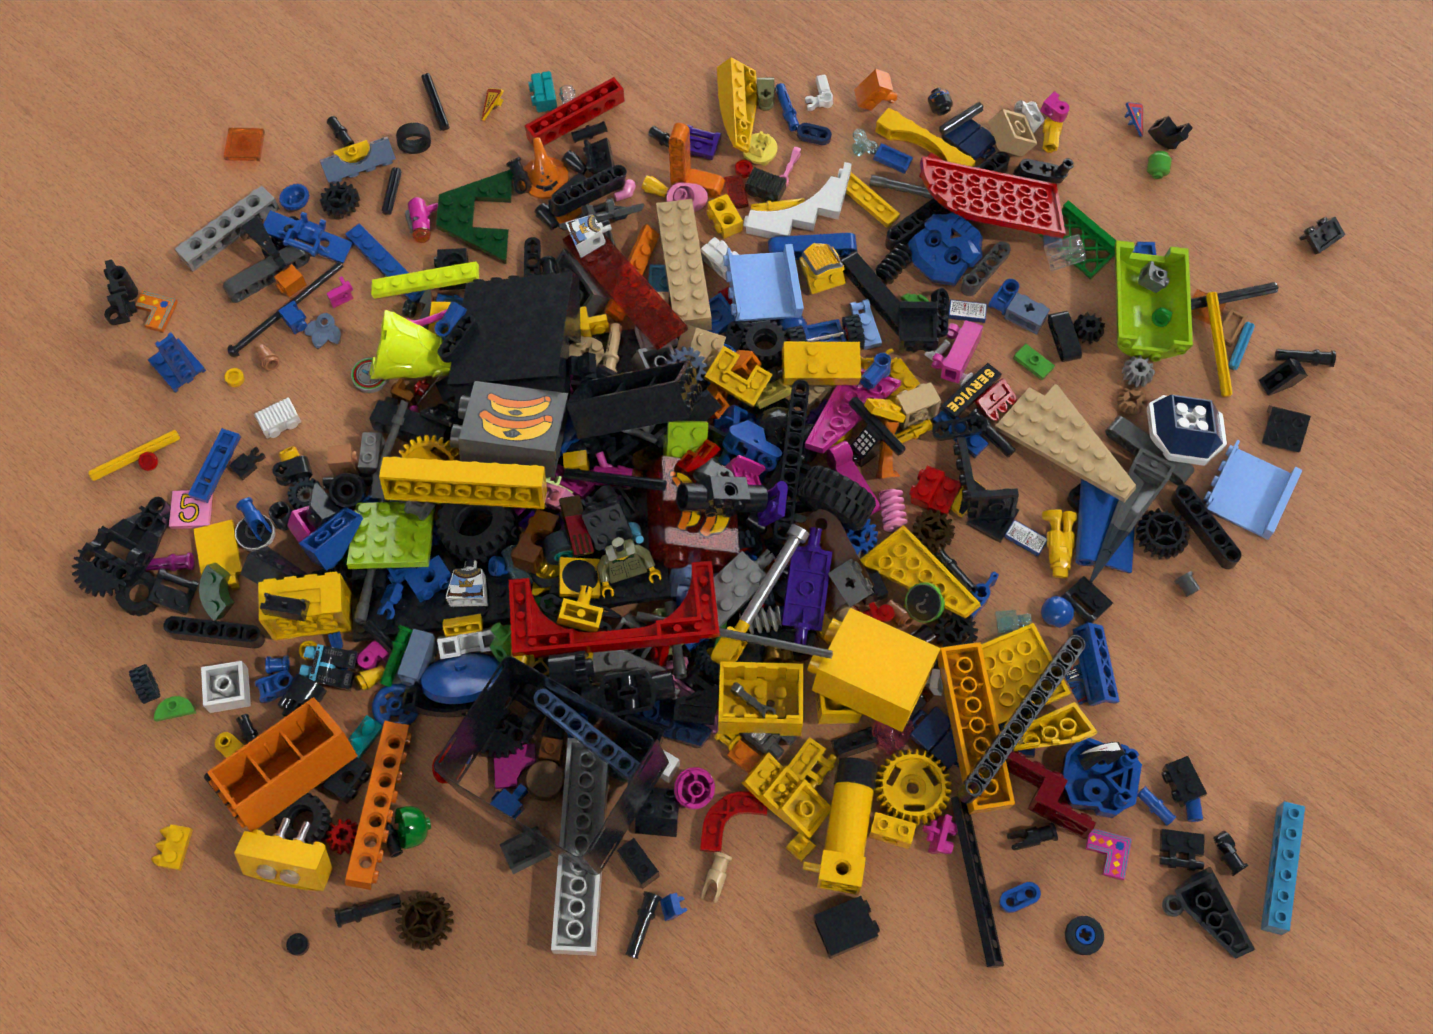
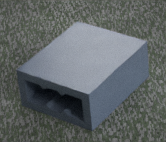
M416 629L412 631L397 673L402 683L406 685V689L417 686L422 688L421 676L434 663L438 644L432 633Z

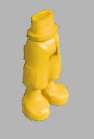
M1058 509L1043 511L1042 519L1051 524V530L1047 532L1049 562L1052 564L1050 565V569L1053 570L1052 577L1068 578V570L1071 569L1070 564L1075 546V534L1071 531L1073 523L1077 521V513L1073 511L1062 513V510ZM1061 523H1063V532L1060 530Z

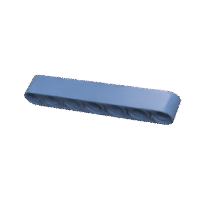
M540 689L535 693L534 702L541 712L626 780H630L640 764L637 760L547 689ZM541 696H548L549 701L547 704L542 705L538 703ZM562 708L565 710V714L563 717H556L554 715L555 711ZM575 721H579L582 724L579 730H572L570 725ZM590 734L598 736L595 743L586 741ZM606 747L614 749V753L611 756L603 754V750ZM622 760H628L631 765L628 769H621L619 763Z

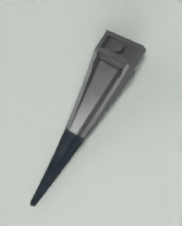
M1140 448L1128 472L1129 477L1136 484V489L1125 503L1118 500L1093 569L1090 583L1098 576L1165 487L1176 467L1175 464Z

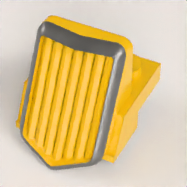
M812 243L803 251L802 257H799L803 275L806 276L810 294L846 284L843 270H845L844 265L834 247H831L829 244Z

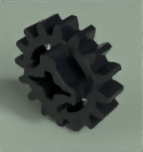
M337 181L335 186L331 183V188H324L325 193L320 194L322 197L320 203L323 211H326L328 216L333 214L334 218L340 215L341 219H343L345 214L350 216V212H356L355 207L360 206L358 202L360 197L357 189H354L352 184L347 186L345 181L342 185H340L339 181Z
M946 612L944 618L940 617L939 623H936L934 628L937 630L934 635L939 637L936 643H942V647L976 642L978 636L975 634L978 633V629L973 628L976 622L969 621L970 615L965 619L952 612L951 616ZM947 623H951L950 626L943 628ZM954 627H955L956 632L959 634L958 638H957L956 633L953 631V630H954ZM969 637L967 641L962 643V639Z

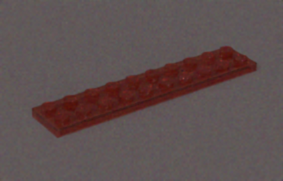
M604 233L602 234L606 241L605 244L584 257H580L570 234L563 238L565 246L656 350H659L688 330L683 320Z

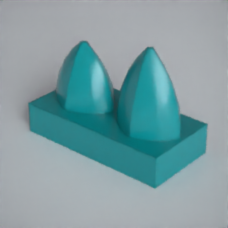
M366 715L348 739L359 759L363 757L383 729V725Z

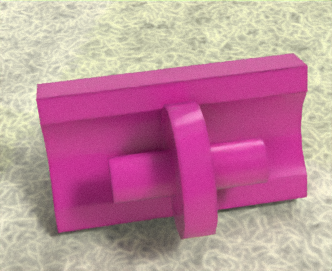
M948 814L937 816L936 821L931 820L930 826H923L922 831L927 833L926 840L930 842L929 853H952L954 845L946 840L947 834L954 836L958 832L956 823L951 820L952 816Z

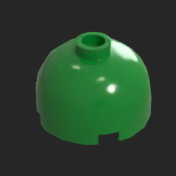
M414 806L396 809L395 824L398 823L397 837L401 848L410 849L422 844L428 835V830L431 829L430 818L425 817L424 812Z

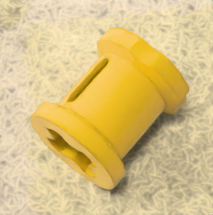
M718 732L714 737L715 740H720L724 743L729 751L742 738L740 735L718 734Z

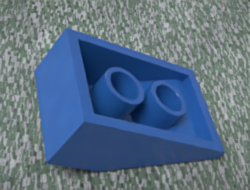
M344 507L298 544L313 563L326 571L332 569L343 558L363 517L353 510Z

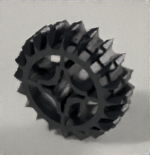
M1160 508L1156 509L1155 512L1150 510L1148 515L1144 514L1142 520H1139L1136 533L1138 535L1136 540L1140 541L1139 547L1145 546L1144 553L1150 551L1151 557H1154L1156 554L1159 560L1163 556L1166 560L1170 559L1171 556L1173 558L1177 557L1178 553H1183L1190 539V535L1187 534L1190 528L1185 527L1187 521H1181V515L1176 517L1175 510L1171 513H1168L1167 508L1163 512ZM1148 528L1151 530L1150 532L1153 534V539L1149 534ZM1172 529H1174V531H1175V533H1176V535H1177V539L1175 538V535L1173 534Z

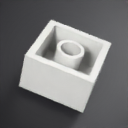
M243 661L201 667L203 706L210 713L251 706L249 671Z

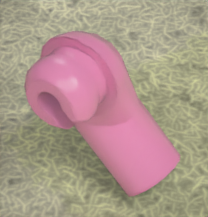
M626 180L623 190L614 193L616 202L632 197L636 188L633 180Z

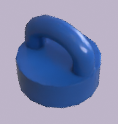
M493 556L489 560L488 570L492 576H501L509 572V566L501 556Z

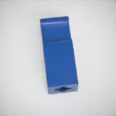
M995 571L991 573L986 584L979 583L976 585L978 589L975 594L972 590L970 591L981 604V607L970 615V622L974 620L989 599L990 587L995 585L999 576ZM981 593L983 597H979L977 594Z

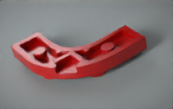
M749 791L734 792L724 796L712 805L706 814L702 828L700 851L721 853L723 832L727 822L739 814L767 816V807Z

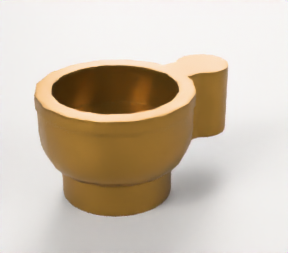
M770 646L764 649L763 663L794 661L793 651H781L780 648Z

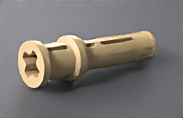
M613 323L610 325L607 349L602 356L604 366L617 373L616 364L619 362L617 352L622 326L618 323Z

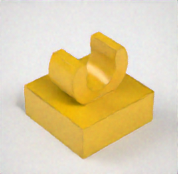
M798 833L786 846V849L802 863L815 849L816 845Z

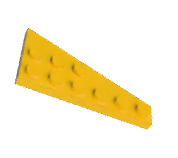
M904 525L860 559L864 567L875 573L879 572L881 576L907 589H910L915 584L924 582L934 584L940 589L942 597H944V608L965 619L981 607L980 602Z

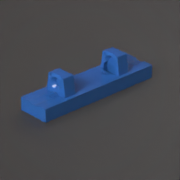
M221 429L188 493L190 498L205 503L209 502L241 438L240 434Z

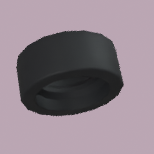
M407 123L400 126L397 130V146L405 153H422L431 146L430 131L424 124ZM413 136L422 137L417 140H407V138Z

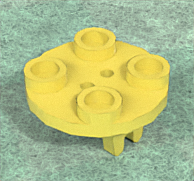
M760 131V133H755L751 136L749 152H743V156L752 163L766 166L776 157L778 151L777 143L768 133L764 134L763 131Z

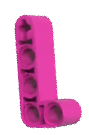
M843 441L830 447L827 450L826 456L830 469L857 482L873 495L876 506L871 515L880 511L881 507L877 498L852 460L853 452L848 442Z

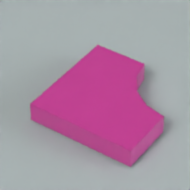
M535 744L523 745V750L516 747L517 754L513 755L509 751L508 758H505L503 752L501 758H497L496 752L494 753L496 790L517 788L518 779L521 774L536 763Z

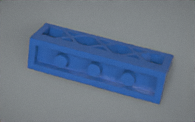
M1088 622L1074 628L1073 634L1082 637L1085 641V648L1079 656V662L1088 704L1096 706L1104 702L1113 704L1120 702L1103 626Z

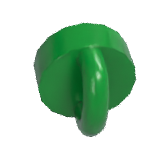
M1160 307L1153 312L1152 321L1156 326L1164 327L1171 321L1173 313L1166 308Z

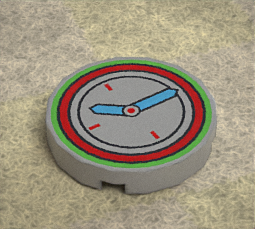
M369 357L358 361L351 370L354 386L364 393L378 392L389 381V379H370L369 371L373 358Z

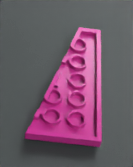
M861 369V376L866 370ZM887 376L882 378L873 389L869 390L864 388L860 382L859 385H837L808 436L805 448L823 454L862 420L849 406V401L853 397H858L863 404H865L867 398L886 399L901 386V380Z

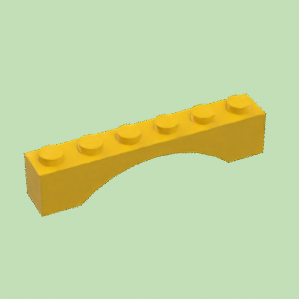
M888 108L876 121L875 132L889 141L899 140L914 143L927 149L944 161L975 167L976 161L971 156L962 153L956 147L944 142L940 137L931 134L927 129L905 118L898 111Z

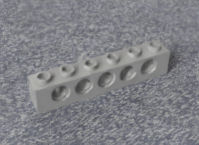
M260 186L244 199L239 200L229 210L224 211L218 218L209 222L200 231L195 232L189 239L180 243L175 248V251L187 267L194 272L239 239L241 227L256 216L263 221L267 218L270 210L275 212L279 209L275 198L263 186Z

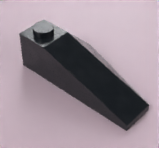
M1211 866L1191 875L1174 890L1184 910L1207 930L1235 959L1255 950Z

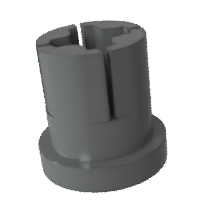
M1192 571L1174 581L1176 585L1179 584L1186 597L1201 589L1192 575L1194 574Z

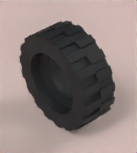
M144 571L140 579L129 588L120 586V593L115 590V599L120 607L133 616L148 615L150 612H154L159 606L147 602L148 596L141 602H134L130 599V591L134 586L142 584L148 587L150 594L155 577L151 573Z

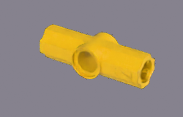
M1048 116L1045 117L1042 133H1044L1042 149L1047 153H1052L1058 149L1063 122H1055Z

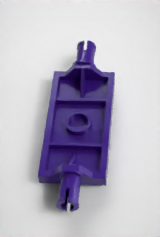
M815 527L809 528L808 545H805V547L798 546L790 558L781 621L782 626L794 627L796 629L794 643L806 645L808 631H822L829 580L828 573L830 572L832 558L831 551L821 549L820 538L822 529H816Z

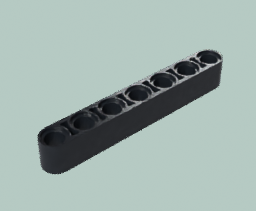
M856 251L840 259L844 265V274L862 295L869 300L873 308L899 337L898 308L900 301Z

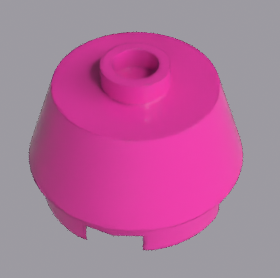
M699 767L688 768L681 772L674 785L676 799L682 806L689 809H699L706 806L713 798L715 792V783L709 772Z

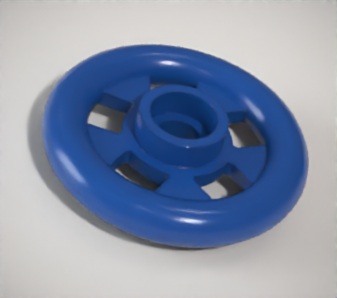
M403 683L392 684L391 687L384 686L377 692L372 702V714L378 723L384 725V721H390L391 716H399V721L395 723L411 725L418 716L417 713L410 712L407 715L404 714L405 710L402 709L403 698L400 695L406 689V685ZM393 692L395 696L386 700L385 696ZM394 703H399L397 708H392ZM386 705L387 713L381 714L380 706Z

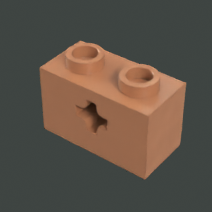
M351 444L328 446V465L334 477L343 473L359 475L357 451L353 450Z

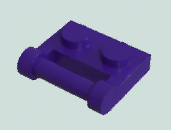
M687 125L690 129V155L713 160L722 133H712Z
M779 481L773 488L767 491L768 504L764 512L757 513L759 518L758 525L766 527L785 516L788 486L784 481Z

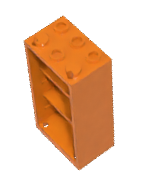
M313 697L207 773L212 779L209 781V784L215 792L220 790L217 795L224 804L229 802L226 807L234 817L238 815L235 819L242 829L247 827L250 832H253L254 829L264 825L358 755L342 729Z

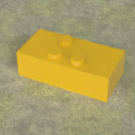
M784 341L782 347L783 385H793L797 380H805L809 385H859L861 380L860 342Z

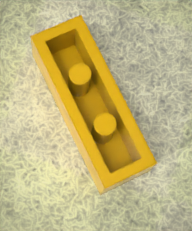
M481 614L444 619L442 627L445 637L483 631Z

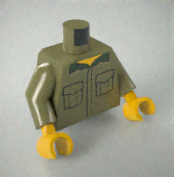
M620 537L615 538L612 541V545L605 547V555L601 557L597 566L600 583L603 584L600 592L604 598V592L607 589H610L611 596L614 595V591L608 581L610 583L646 573L647 569L650 571L649 580L651 583H654L652 578L654 574H657L661 580V573L658 569L654 568L655 563L649 550L639 544L635 545L632 539L624 541Z

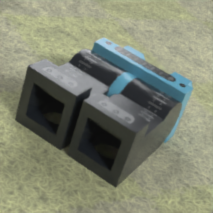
M317 644V647L306 646L304 657L314 660L312 666L301 665L299 674L318 684L351 692L355 676L353 671H356L357 658L360 653L354 650L339 649Z

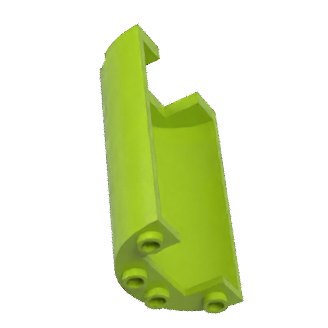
M1116 240L1115 283L1118 348L1128 356H1134L1137 359L1141 355L1142 359L1148 358L1152 362L1185 354L1193 346L1189 249L1170 246L1165 256L1132 253L1135 249L1134 242ZM1150 261H1153L1155 266L1167 271V278L1170 279L1168 285L1157 293L1138 284L1141 269ZM1160 307L1166 308L1173 313L1171 321L1164 327H1158L1152 321L1153 312Z

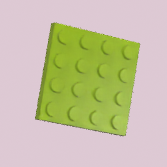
M374 502L356 504L355 512L360 514L363 519L349 546L348 569L429 567L436 505L428 517L422 521L418 516L404 512L406 503Z

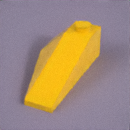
M1073 702L1035 719L1013 751L1076 743L1096 735L1098 731L1078 705Z

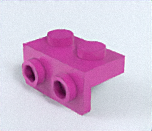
M741 455L735 457L725 466L732 471L734 477H746L747 483L750 485H761L759 475L766 470L764 465Z

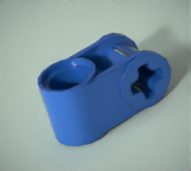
M1015 279L1005 280L991 298L988 307L999 310L1005 316L1008 306L1019 290V283Z
M280 671L279 673L256 680L255 686L259 689L260 702L268 703L282 697L294 677L287 671ZM286 679H289V683L285 686H282V683Z

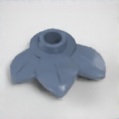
M328 313L320 314L315 321L308 323L304 332L305 335L312 336V342L317 349L321 348L328 340L334 344H339L341 338L340 329L335 326L333 316ZM324 319L328 320L326 325H322Z

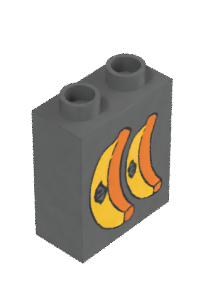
M475 381L471 396L462 395L460 398L458 417L459 419H464L463 425L453 424L450 447L459 449L460 461L462 462L477 461L479 463L496 462L499 464L544 466L546 477L555 478L568 419V408L566 405L568 393Z

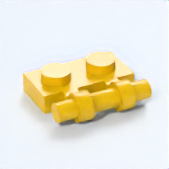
M809 737L788 767L800 780L808 777L811 780L809 784L816 789L817 786H821L824 782L823 778L828 771L831 772L835 767L834 763L838 758L833 754L828 759L823 757L822 755L825 753L826 748ZM818 762L822 767L816 774L812 769Z

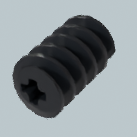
M896 244L881 263L877 265L875 269L877 276L884 282L892 284L894 279L898 278V274L902 273V269H905L907 264L911 263V250L903 244Z

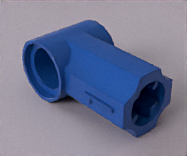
M451 302L442 320L435 324L436 334L445 340L459 319L465 315L467 309L456 302ZM449 327L448 331L443 334V330Z
M879 353L874 357L872 365L861 376L860 383L864 388L868 390L873 389L882 378L890 375V355Z

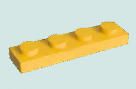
M851 172L846 189L847 195L886 228L900 218L898 211Z

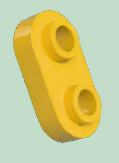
M223 732L215 739L216 749L226 758L245 746L229 732ZM228 739L227 744L222 745L223 740Z

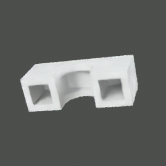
M485 628L480 632L455 636H439L437 642L440 659L457 657L474 651H492L490 644L496 636L491 632V628Z

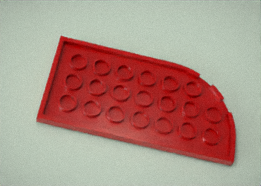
M922 156L920 168L925 187L935 200L951 212L966 220L1061 239L1065 236L1066 232L1057 184Z

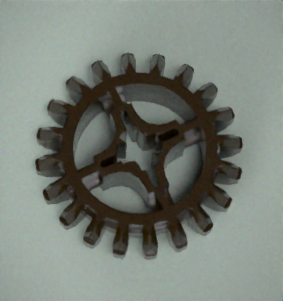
M426 891L422 898L421 893L418 892L416 893V900L409 896L408 898L411 903L402 902L405 910L399 909L397 911L402 917L395 919L397 923L401 924L396 927V930L398 932L403 931L400 933L399 938L405 939L404 943L407 946L412 943V949L416 950L420 944V950L425 951L427 944L428 948L433 950L434 942L441 946L439 939L442 937L444 940H447L448 937L444 933L452 932V929L447 925L454 924V920L449 918L454 913L450 910L447 911L451 905L449 903L444 904V897L438 899V894L433 893L430 898V893ZM433 905L437 909L425 912L420 906ZM414 911L416 914V919L414 922L411 923V926L409 927V918L412 912ZM420 913L427 918L430 929L423 924ZM441 915V924L438 930L435 931L434 923L439 919L438 916ZM425 930L429 933L430 936L425 938H419L413 936L412 934L414 932L418 933L419 931Z

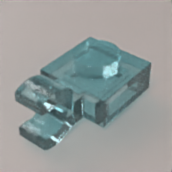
M1016 610L996 611L995 613L998 633L1012 632L1017 630L1018 626L1024 627L1032 622L1031 614L1016 615Z

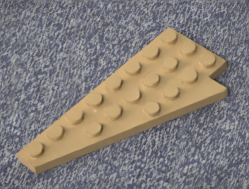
M1057 384L1045 396L1029 387L995 426L998 432L1124 503L1136 489V484Z

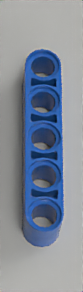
M854 233L779 236L768 240L769 253L783 252L785 244H793L795 260H799V257H802L803 251L812 243L829 244L831 247H834L839 257H845L853 251L858 252L856 235Z

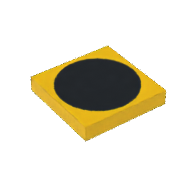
M560 557L559 597H578L580 586L585 585L587 586L585 594L588 587H592L591 598L599 599L601 593L597 566L600 559Z

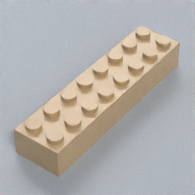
M692 199L656 203L676 334L682 332L684 324L706 331L712 330L711 311Z

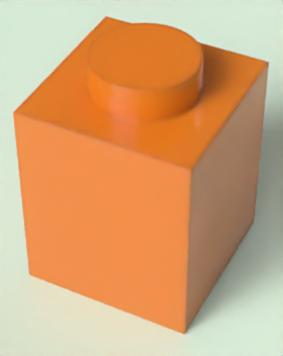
M292 264L289 265L288 269L274 276L277 282L276 288L281 294L285 293L289 298L307 285L303 275Z

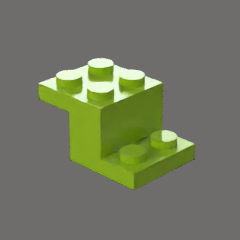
M668 422L667 435H664L663 475H669L671 470H676L687 476H693L692 471L686 472L676 464L688 450L696 452L708 437V422Z

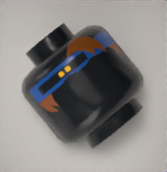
M941 88L931 91L928 97L931 111L939 116L950 112L953 101L949 91Z

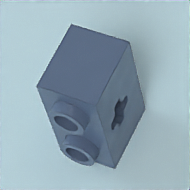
M1017 292L1008 306L1004 318L1037 335L1046 321L1050 309L1044 304L1037 303L1028 296Z

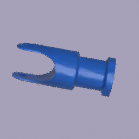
M251 497L244 498L237 503L236 508L241 510L245 516V522L258 540L262 541L257 532L259 524L263 523L267 530L272 533L269 524L261 512L253 505Z

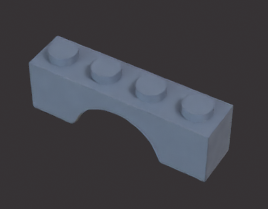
M386 136L370 142L368 154L359 162L349 163L343 161L336 154L319 161L328 183L336 184L337 181H343L342 178L346 176L353 178L358 176L359 172L363 170L370 172L375 170L377 165L382 164L386 166L392 164V160L396 158Z

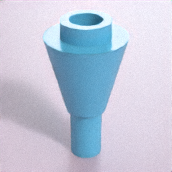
M629 522L628 524L633 534L632 540L642 543L644 538L641 536V527L635 522Z

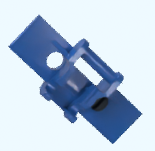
M270 210L263 224L269 236L282 240L284 246L290 245L310 253L313 257L319 254L344 264L353 242L325 232V220L320 219L318 225L308 221L307 213L301 212L300 220H294ZM327 241L329 246L323 247L320 245V242Z

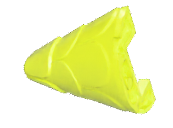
M385 310L376 357H373L369 371L370 379L449 376L451 362H443L437 352L444 340L424 327L416 325L394 312Z

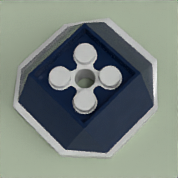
M1171 394L1169 396L1163 395L1148 404L1147 415L1150 438L1163 451V455L1167 460L1205 466L1227 445L1223 414L1216 409L1212 400Z

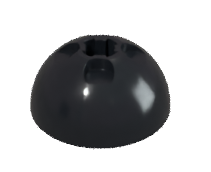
M778 406L762 412L754 424L764 428L766 441L777 446L782 451L783 456L788 407ZM796 424L791 425L793 428H800ZM795 442L789 443L792 446H797Z

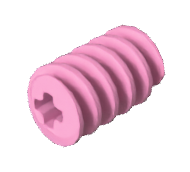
M886 489L879 493L881 515L883 517L882 522L884 524L883 529L887 532H895L908 522L907 519H904L907 515L903 511L905 505L901 504L904 502V498L900 497L903 495V491Z

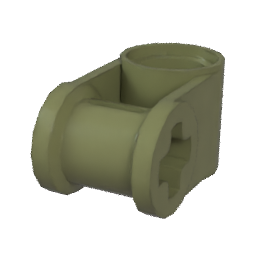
M757 77L758 106L763 111H769L774 106V77Z

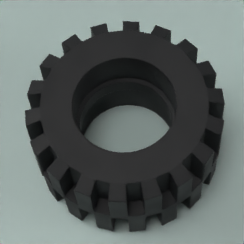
M758 320V323H751V327L747 326L745 332H743L741 350L753 351L762 364L761 368L766 371L769 368H775L776 365L780 367L782 365L784 341H789L786 330L783 331L784 327L782 325L777 326L775 321L770 323V320H766V322ZM767 341L772 343L774 347L763 350L758 348L756 344Z
M306 793V795L274 817V820L277 822L274 824L277 831L283 818L290 819L284 834L287 840L297 838L299 832L294 831L293 823L295 818L305 811H311L314 814L313 822L304 839L305 843L313 845L314 842H321L322 838L326 840L328 837L326 831H331V826L329 825V823H332L330 810L317 796H313L311 793Z

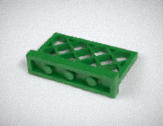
M1068 200L1061 210L1062 215L1068 219V224H1064V227L1069 228V236H1064L1062 240H1069V247L1057 248L1055 250L1088 278L1092 279L1115 257L1116 240ZM1071 228H1079L1082 231V235L1071 236ZM1084 239H1092L1095 242V247H1085ZM1071 240H1082V247H1072ZM1072 251H1082L1083 259L1073 258ZM1085 251H1095L1096 259H1085ZM1098 251H1106L1110 255L1107 258H1098ZM1085 263H1096V268L1090 272L1085 268Z

